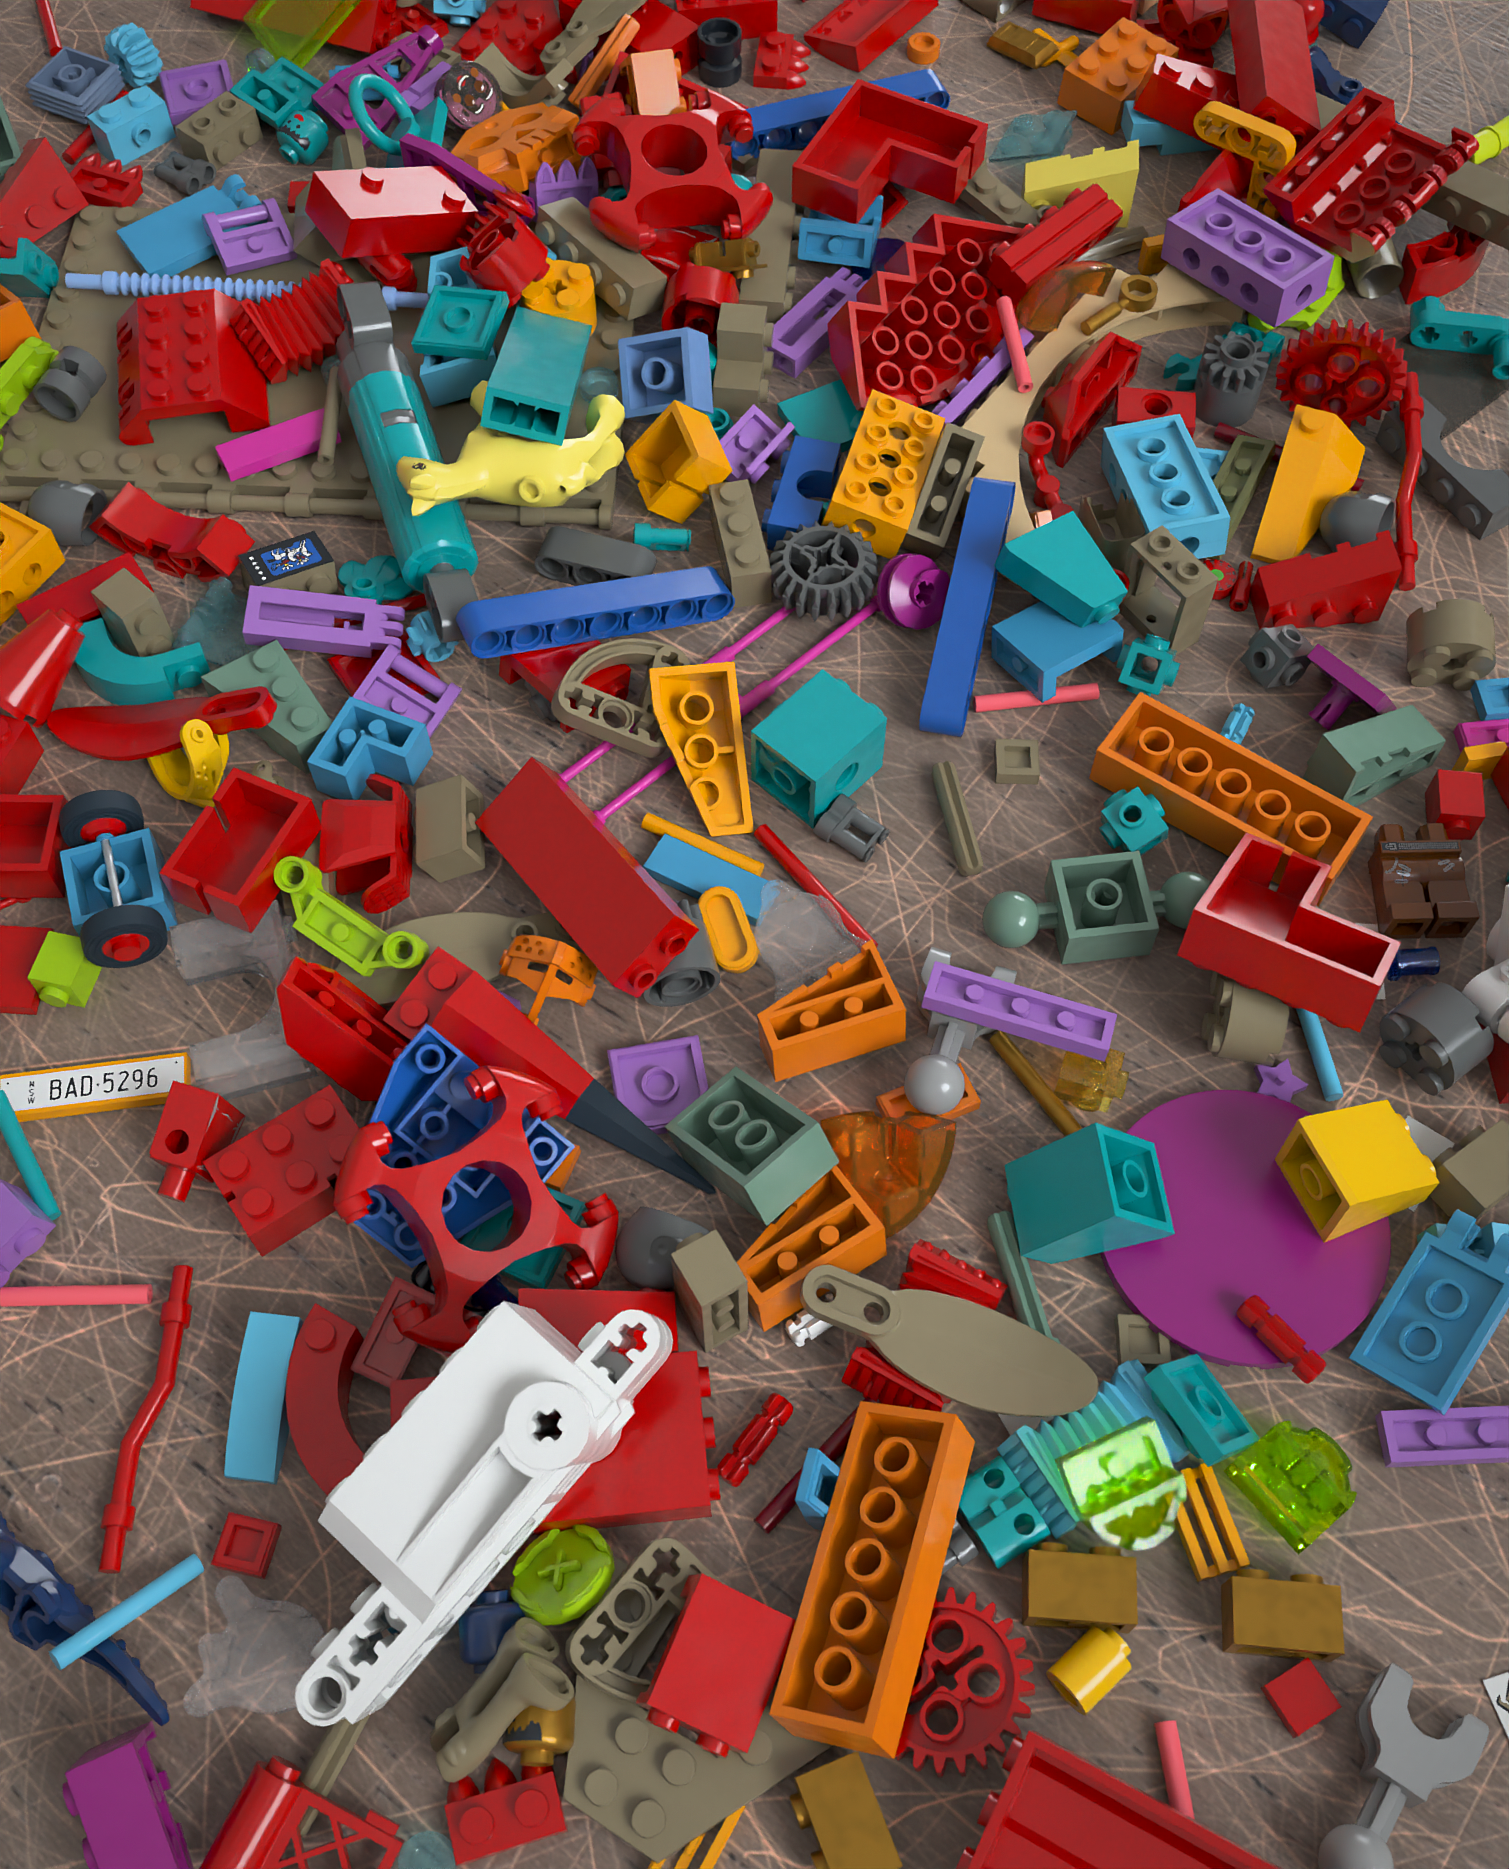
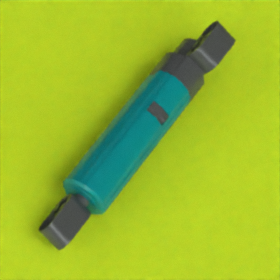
M372 281L338 284L336 290L337 303L345 330L337 339L335 347L340 362L337 379L403 580L412 590L424 593L438 639L441 643L465 640L456 624V616L459 610L466 604L479 601L471 580V576L475 573L479 561L459 501L454 500L434 506L420 516H412L413 500L399 481L396 471V465L403 456L423 458L445 464L406 355L394 345L391 317L379 283Z

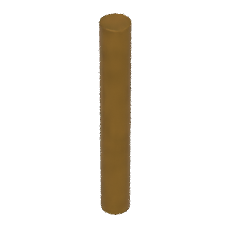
M1002 1031L995 1033L989 1040L990 1044L1064 1136L1082 1129L1080 1124L1008 1035Z

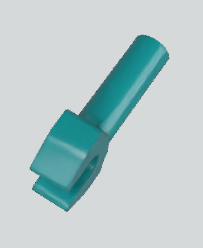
M1179 353L1170 356L1165 365L1163 378L1167 379L1174 374L1180 373L1182 375L1177 379L1175 390H1192L1202 354L1191 360Z

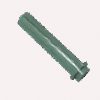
M1002 1211L990 1215L987 1227L1005 1284L1008 1285L1007 1290L1017 1321L1061 1344L1058 1338L1052 1337L1027 1257L1021 1256L1013 1214L1009 1211Z

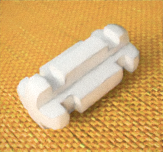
M827 1294L824 1302L833 1301V1294ZM804 1309L797 1314L798 1318H796V1321L793 1322L789 1319L786 1322L785 1329L793 1343L800 1347L805 1345L804 1341L807 1337L812 1340L833 1325L811 1316Z

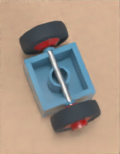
M96 790L71 799L63 806L59 815L61 835L71 849L60 851L72 923L80 936L83 953L91 963L106 968H126L148 962L161 954L166 948L168 942L167 931L179 928L173 898L159 874L165 865L164 855L150 829H144L141 806L133 796L116 790Z

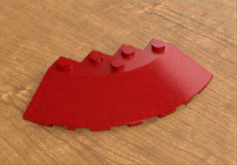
M933 213L913 235V243L905 242L884 265L885 272L876 271L857 292V302L847 301L827 323L831 359L857 411H864L872 389L916 407L933 404L949 397L962 379L966 378L970 382L974 378L971 374L985 356L992 359L996 355L993 353V350L1004 337L996 302L1004 295L1002 294V289H997L987 278L986 273L993 262L990 257L995 249L1005 241L1010 245L1014 243L1016 236L1022 228ZM1025 299L1021 301L1019 304L1013 305L1017 323L1019 320V316L1017 315L1019 313L1021 303H1023Z

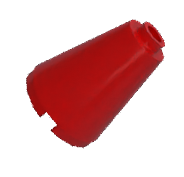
M61 608L58 613L48 609L0 647V707L20 720H24L29 715L36 719L32 726L42 728L85 638V634L79 630L83 623L64 608Z

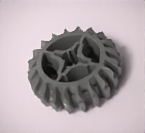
M815 520L810 528L799 524L796 533L786 531L783 540L776 541L774 552L771 553L769 558L772 571L771 587L773 588L776 600H783L785 610L796 608L799 618L806 613L811 614L814 622L819 616H827L832 622L835 614L839 613L848 618L851 609L861 611L864 601L871 599L875 584L878 582V559L876 554L873 553L871 542L864 541L861 531L850 534L847 524L841 528H836L832 520L828 526H820Z

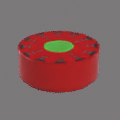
M1217 559L1202 562L1219 578L1212 600L1228 597L1232 593L1237 579L1234 568L1227 562Z

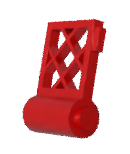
M272 1755L269 1762L257 1761L199 1869H280L298 1862L299 1869H309L308 1858L335 1848L338 1850L342 1869H352L346 1844L366 1837L387 1848L378 1869H391L405 1840L396 1836L400 1827L399 1823L373 1809L369 1810L366 1818L359 1816L304 1785L298 1779L302 1770L297 1765L282 1757ZM309 1806L330 1817L335 1840L305 1851L299 1825ZM341 1823L353 1829L356 1833L344 1837ZM292 1840L296 1854L282 1859Z

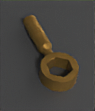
M1144 275L1126 277L1120 287L1119 301L1111 302L1080 324L1081 331L1086 336L1091 335L1118 317L1124 308L1136 313L1151 310L1155 305L1158 293L1157 283ZM1137 290L1147 295L1140 297L1130 292Z

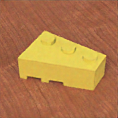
M1139 139L1128 141L1127 147L1105 151V147L1093 149V154L1071 158V155L1067 154L1025 163L1021 198L1035 209L1046 205H1055L1060 209L1064 206L1065 199L1076 188L1084 191L1093 183H1097L1108 194V199H1113L1123 210V216L1116 227L1127 228L1139 173Z

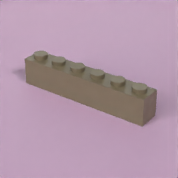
M760 148L755 184L759 182L765 183L770 188L774 200L765 219L749 237L760 244V255L756 257L757 264H767V268L753 269L754 277L742 278L739 304L767 306V323H777L793 308V293L788 292V289L795 290L796 266H791V263L798 264L799 241H794V239L799 238L800 222L803 218L798 213L804 214L805 207L791 202L792 165L803 151Z

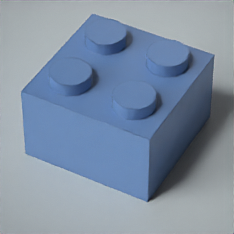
M685 327L618 339L622 400L625 410L624 419L644 424L653 423L673 400L679 401L705 415L714 414L707 334Z

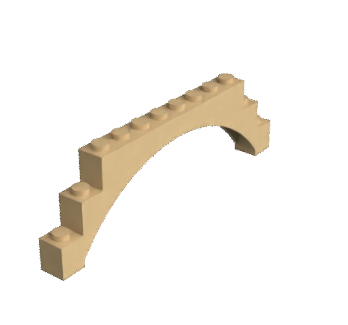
M1168 263L1158 275L1153 274L1150 277L1158 286L1155 305L1151 310L1136 313L1124 308L1118 317L1091 335L1086 336L1081 331L1080 324L1111 302H1118L1122 281L1126 277L1131 276L1110 266L1100 278L1095 277L1092 280L1087 292L1081 299L1076 298L1072 302L1067 314L1061 320L1056 319L1043 340L1041 342L1036 341L1031 346L1026 359L1033 382V389L1027 393L1019 392L1014 371L1011 368L1005 381L999 387L994 386L990 390L986 401L979 409L974 408L968 414L961 428L982 435L985 438L962 498L960 517H965L974 477L1015 482L1016 487L1005 543L1035 529L1024 502L1019 475V451L1024 427L1032 422L1035 414L1041 408L1042 399L1050 386L1056 387L1060 382L1065 367L1069 363L1074 364L1087 348L1110 331L1130 341H1135L1146 336L1198 326H1232L1235 321L1242 323L1241 320L1245 315H1248V311L1235 305L1232 301ZM1137 290L1130 292L1140 297L1147 295ZM1000 572L998 573V575H1000V576L1006 578L1007 580L1013 582L1012 580H1010L1009 578H1007L1006 576H1004V575L1001 574Z

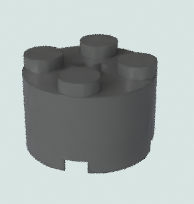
M1439 982L1432 987L1427 986L1428 983L1421 985L1385 1014L1379 1026L1380 1035L1384 1043L1379 1047V1053L1383 1060L1393 1068L1401 1067L1417 1082L1425 1093L1432 1096L1454 1085L1492 1052L1494 1046L1493 1034L1489 1026L1482 1031L1475 1019L1481 1013L1475 1004L1457 989Z

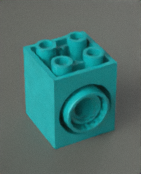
M822 669L751 730V780L814 829L819 819L831 808L841 794L850 797L882 768L887 717L884 716L878 706L870 702L867 703L856 695L845 681L839 678L835 679Z

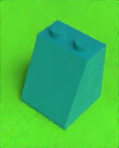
M1093 1123L1004 1165L1008 1183L1007 1194L1011 1201L1020 1253L1023 1257L1054 1264L1175 1234L1153 1142L1098 1123Z

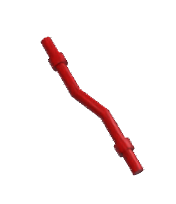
M1407 372L1406 387L1402 390L1403 399L1399 402V416L1404 421L1406 456L1396 497L1395 521L1397 542L1394 543L1402 566V571L1398 577L1399 589L1402 591H1410L1415 588V562L1418 560V543L1413 540L1411 504L1422 458L1420 419L1424 416V400L1419 396L1418 374L1415 372Z
M176 1265L173 1268L168 1302L162 1304L159 1325L163 1327L155 1380L120 1443L110 1504L104 1505L100 1526L101 1529L105 1530L98 1569L101 1573H120L126 1534L133 1530L136 1507L131 1506L141 1447L175 1386L183 1331L190 1326L193 1308L188 1304L194 1270L190 1266Z

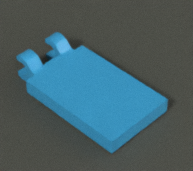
M234 174L225 180L219 191L212 185L116 232L120 242L143 273H147L150 278L153 274H158L162 279L164 274L172 277L217 255L211 238L205 231L202 214L214 212L218 215L262 205L256 195L248 196L244 189L239 190L244 188L246 184L239 174ZM267 220L224 229L223 233L267 223Z
M1458 1209L1451 1216L1440 1238L1425 1232L1349 1357L1355 1365L1442 1415L1446 1414L1509 1308V1235L1503 1233L1500 1236L1489 1258L1468 1249L1467 1247L1476 1238L1480 1227L1475 1224L1476 1218Z

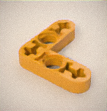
M1212 101L1207 103L1195 115L1193 120L1196 133L1205 141L1254 161L1246 205L1275 221L1281 214L1264 194L1263 188L1268 183L1264 179L1263 172H1268L1275 177L1294 158L1296 141L1293 135L1282 127L1221 102ZM1238 127L1244 128L1250 133L1251 142L1244 141L1239 136ZM1265 199H1268V200L1265 202V205L1262 206L1261 203H1262Z

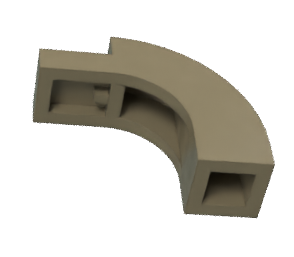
M493 42L468 66L476 68L488 79L496 94L497 109L501 110L498 107L500 101H503L510 109L542 102L548 107L556 106L566 96L563 90L568 83L564 78L574 69L564 57L546 74L541 76L528 75L514 67ZM473 88L474 95L481 100L479 94Z

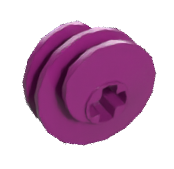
M903 553L894 556L885 564L879 576L877 586L879 607L886 619L896 626L916 630L929 628L942 618L950 578L948 573L938 569L931 558L920 554Z

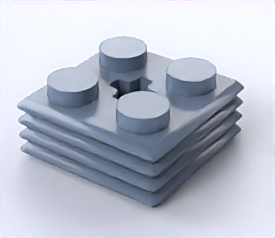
M64 46L25 86L30 88L28 93L32 94L30 99L34 100L33 105L46 109L51 114H59L76 120L79 124L86 125L89 124L87 116L99 110L103 105L109 104L126 84L121 82L124 78L119 76L122 72L117 70L120 67L118 64Z

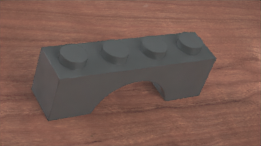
M1419 395L1424 400V416L1420 419L1422 458L1417 481L1479 540L1509 525V475L1502 469L1479 470L1467 467L1454 460L1445 451L1440 439V434L1447 418L1422 395ZM1398 406L1385 414L1375 441L1403 467L1406 456L1404 421L1400 419Z

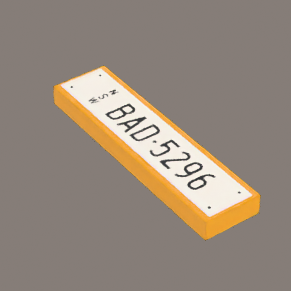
M187 1052L6 1074L0 1075V1090L5 1091L19 1122L160 1105L166 1103L173 1081L191 1085V1059Z

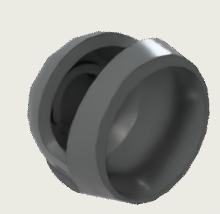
M65 480L50 481L40 485L33 492L28 504V516L50 528L60 546H90L96 541L98 535L88 527L107 505V496L103 490L89 483L78 485ZM92 498V515L85 529L81 531L84 512Z
M1350 491L1335 496L1327 503L1320 518V533L1325 544L1332 551L1337 552V544L1349 541L1351 547L1377 540L1376 533L1386 530L1391 531L1396 511V499L1384 493L1373 495L1361 491Z
M641 1206L625 1223L616 1239L615 1255L617 1266L622 1276L636 1288H652L667 1291L674 1288L671 1253L675 1252L677 1245L690 1235L695 1233L706 1235L710 1231L673 1214Z

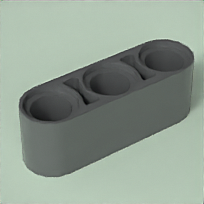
M561 526L551 527L548 530L534 561L536 570L544 577L575 586L651 575L657 564L654 553L644 546Z

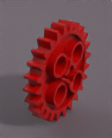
M1332 319L1329 329H1324L1321 324L1315 323L1313 334L1302 329L1300 330L1299 340L1290 338L1287 349H1282L1275 377H1277L1276 390H1282L1281 401H1290L1288 408L1290 412L1295 411L1296 405H1301L1336 414L1348 429H1350L1353 420H1357L1359 424L1366 426L1367 416L1380 420L1382 410L1392 411L1394 401L1401 400L1402 390L1406 387L1408 361L1403 360L1404 349H1395V337L1383 340V328L1376 330L1374 333L1368 332L1369 322H1365L1359 329L1354 328L1352 319L1346 322L1345 327H1339L1337 321Z
M953 1587L948 1588L944 1602H937L935 1598L918 1668L922 1671L920 1682L912 1688L908 1708L930 1693L932 1695L916 1714L911 1715L908 1711L906 1712L895 1759L899 1761L909 1751H912L914 1753L913 1767L917 1772L923 1769L928 1759L934 1760V1767L939 1778H943L947 1762H955L961 1777H966L967 1759L973 1757L983 1770L988 1769L985 1752L991 1748L1004 1758L1007 1754L1004 1742L1001 1739L1004 1734L1015 1738V1736L1022 1737V1731L1013 1721L1014 1717L1031 1718L1032 1715L1031 1708L1020 1701V1697L1035 1695V1684L1022 1680L1020 1677L1034 1670L1033 1661L1029 1659H1016V1656L1026 1648V1641L1024 1637L1008 1640L1007 1637L1014 1628L1013 1620L1007 1618L996 1624L994 1622L997 1613L996 1604L991 1602L980 1612L977 1610L975 1592L971 1591L964 1604L957 1603ZM945 1629L957 1630L964 1637L961 1646L954 1652L945 1653L939 1651L934 1646L935 1637L939 1632ZM981 1647L984 1650V1653L979 1658H975L959 1669L975 1648ZM942 1670L944 1674L949 1676L958 1670L954 1675L957 1687L949 1691L943 1685L935 1690L938 1686L935 1678L937 1672ZM980 1672L992 1673L1000 1681L998 1690L990 1697L982 1698L976 1696L969 1688L973 1677ZM943 1708L950 1709L958 1716L955 1729L946 1735L932 1732L928 1728V1722L933 1712Z

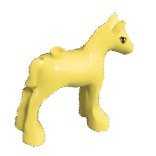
M483 380L473 388L470 398V405L480 417H482L488 381ZM601 394L593 397L586 415L588 435L583 438L564 439L562 446L509 435L507 432L482 427L479 423L468 434L456 463L446 465L423 458L403 456L396 465V471L399 481L413 500L412 516H420L434 506L470 497L528 507L564 505L571 496L597 482L603 474L618 466L623 460L625 452L623 443L616 436L615 431L623 424L625 417L624 406L611 395Z

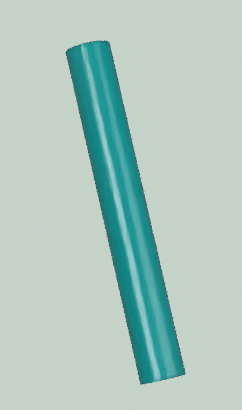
M0 1090L1 1133L32 1200L51 1220H54L62 1213L5 1091Z

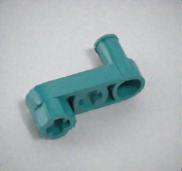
M1425 296L1421 300L1413 302L1410 307V339L1414 345L1427 349L1493 355V375L1497 379H1509V318L1446 311L1445 305L1440 302L1439 297Z

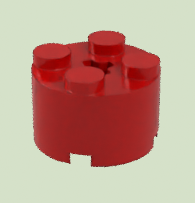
M514 211L508 212L510 218L506 220L499 215L488 222L469 243V246L473 249L469 259L462 255L460 260L461 270L480 289L507 292L510 301L507 308L516 304L522 295V290L532 281H540L550 268V265L546 262L548 255L547 246Z
M693 263L680 265L678 271L669 279L665 288L662 330L668 331L688 327L707 334L708 341L717 348V326L721 302L739 304V292L735 277L729 272H722L713 267L697 266Z

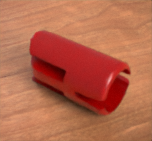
M403 254L356 257L359 264L383 286L396 287L398 292L416 291L418 281L415 277L414 267Z

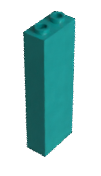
M517 306L487 384L480 426L562 446L586 359L592 325L546 315Z

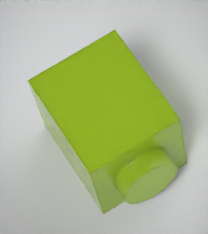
M49 931L27 978L38 992L39 998L45 1003L60 1008L66 1007L67 1004L85 1008L102 967L87 960L82 950L80 937Z

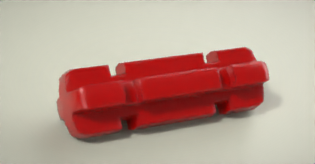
M1253 1295L1244 1301L1236 1312L1237 1317L1249 1329L1254 1326L1258 1330L1255 1335L1284 1364L1290 1362L1294 1366L1292 1371L1304 1383L1308 1384L1314 1381L1324 1371L1326 1362L1313 1349L1308 1352L1304 1348L1307 1343L1277 1313L1272 1316L1268 1312L1271 1307L1258 1295Z
M775 1392L770 1394L761 1406V1415L755 1414L732 1445V1454L727 1452L717 1465L719 1477L733 1487L740 1486L749 1473L748 1466H754L778 1434L777 1427H783L793 1414V1405L786 1398Z

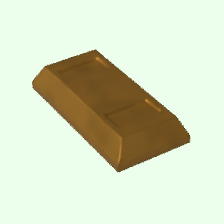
M1010 21L992 34L986 43L987 47L1036 70L1059 51V47L1053 41Z

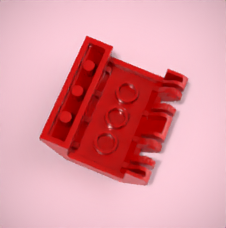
M1364 87L1263 190L1265 196L1296 234L1355 263L1373 256L1395 234V228L1405 224L1412 217L1411 215H1414L1448 181L1447 176L1457 172L1479 150L1480 146L1478 140L1472 134L1456 127L1451 130L1452 143L1444 145L1396 123L1394 100Z
M214 288L137 298L117 321V350L121 353L117 357L118 405L122 408L118 416L119 439L122 443L129 446L154 443V438L149 428L150 420L225 411L232 433L271 427L267 376L262 369L258 368V363L245 344L239 340V335L229 322L230 317L240 305L239 301Z

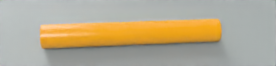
M649 812L643 818L642 829L660 837L666 833L759 877L763 872L764 864Z

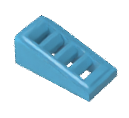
M808 1448L795 1501L806 1522L814 1529L823 1530L841 1468L819 1449Z

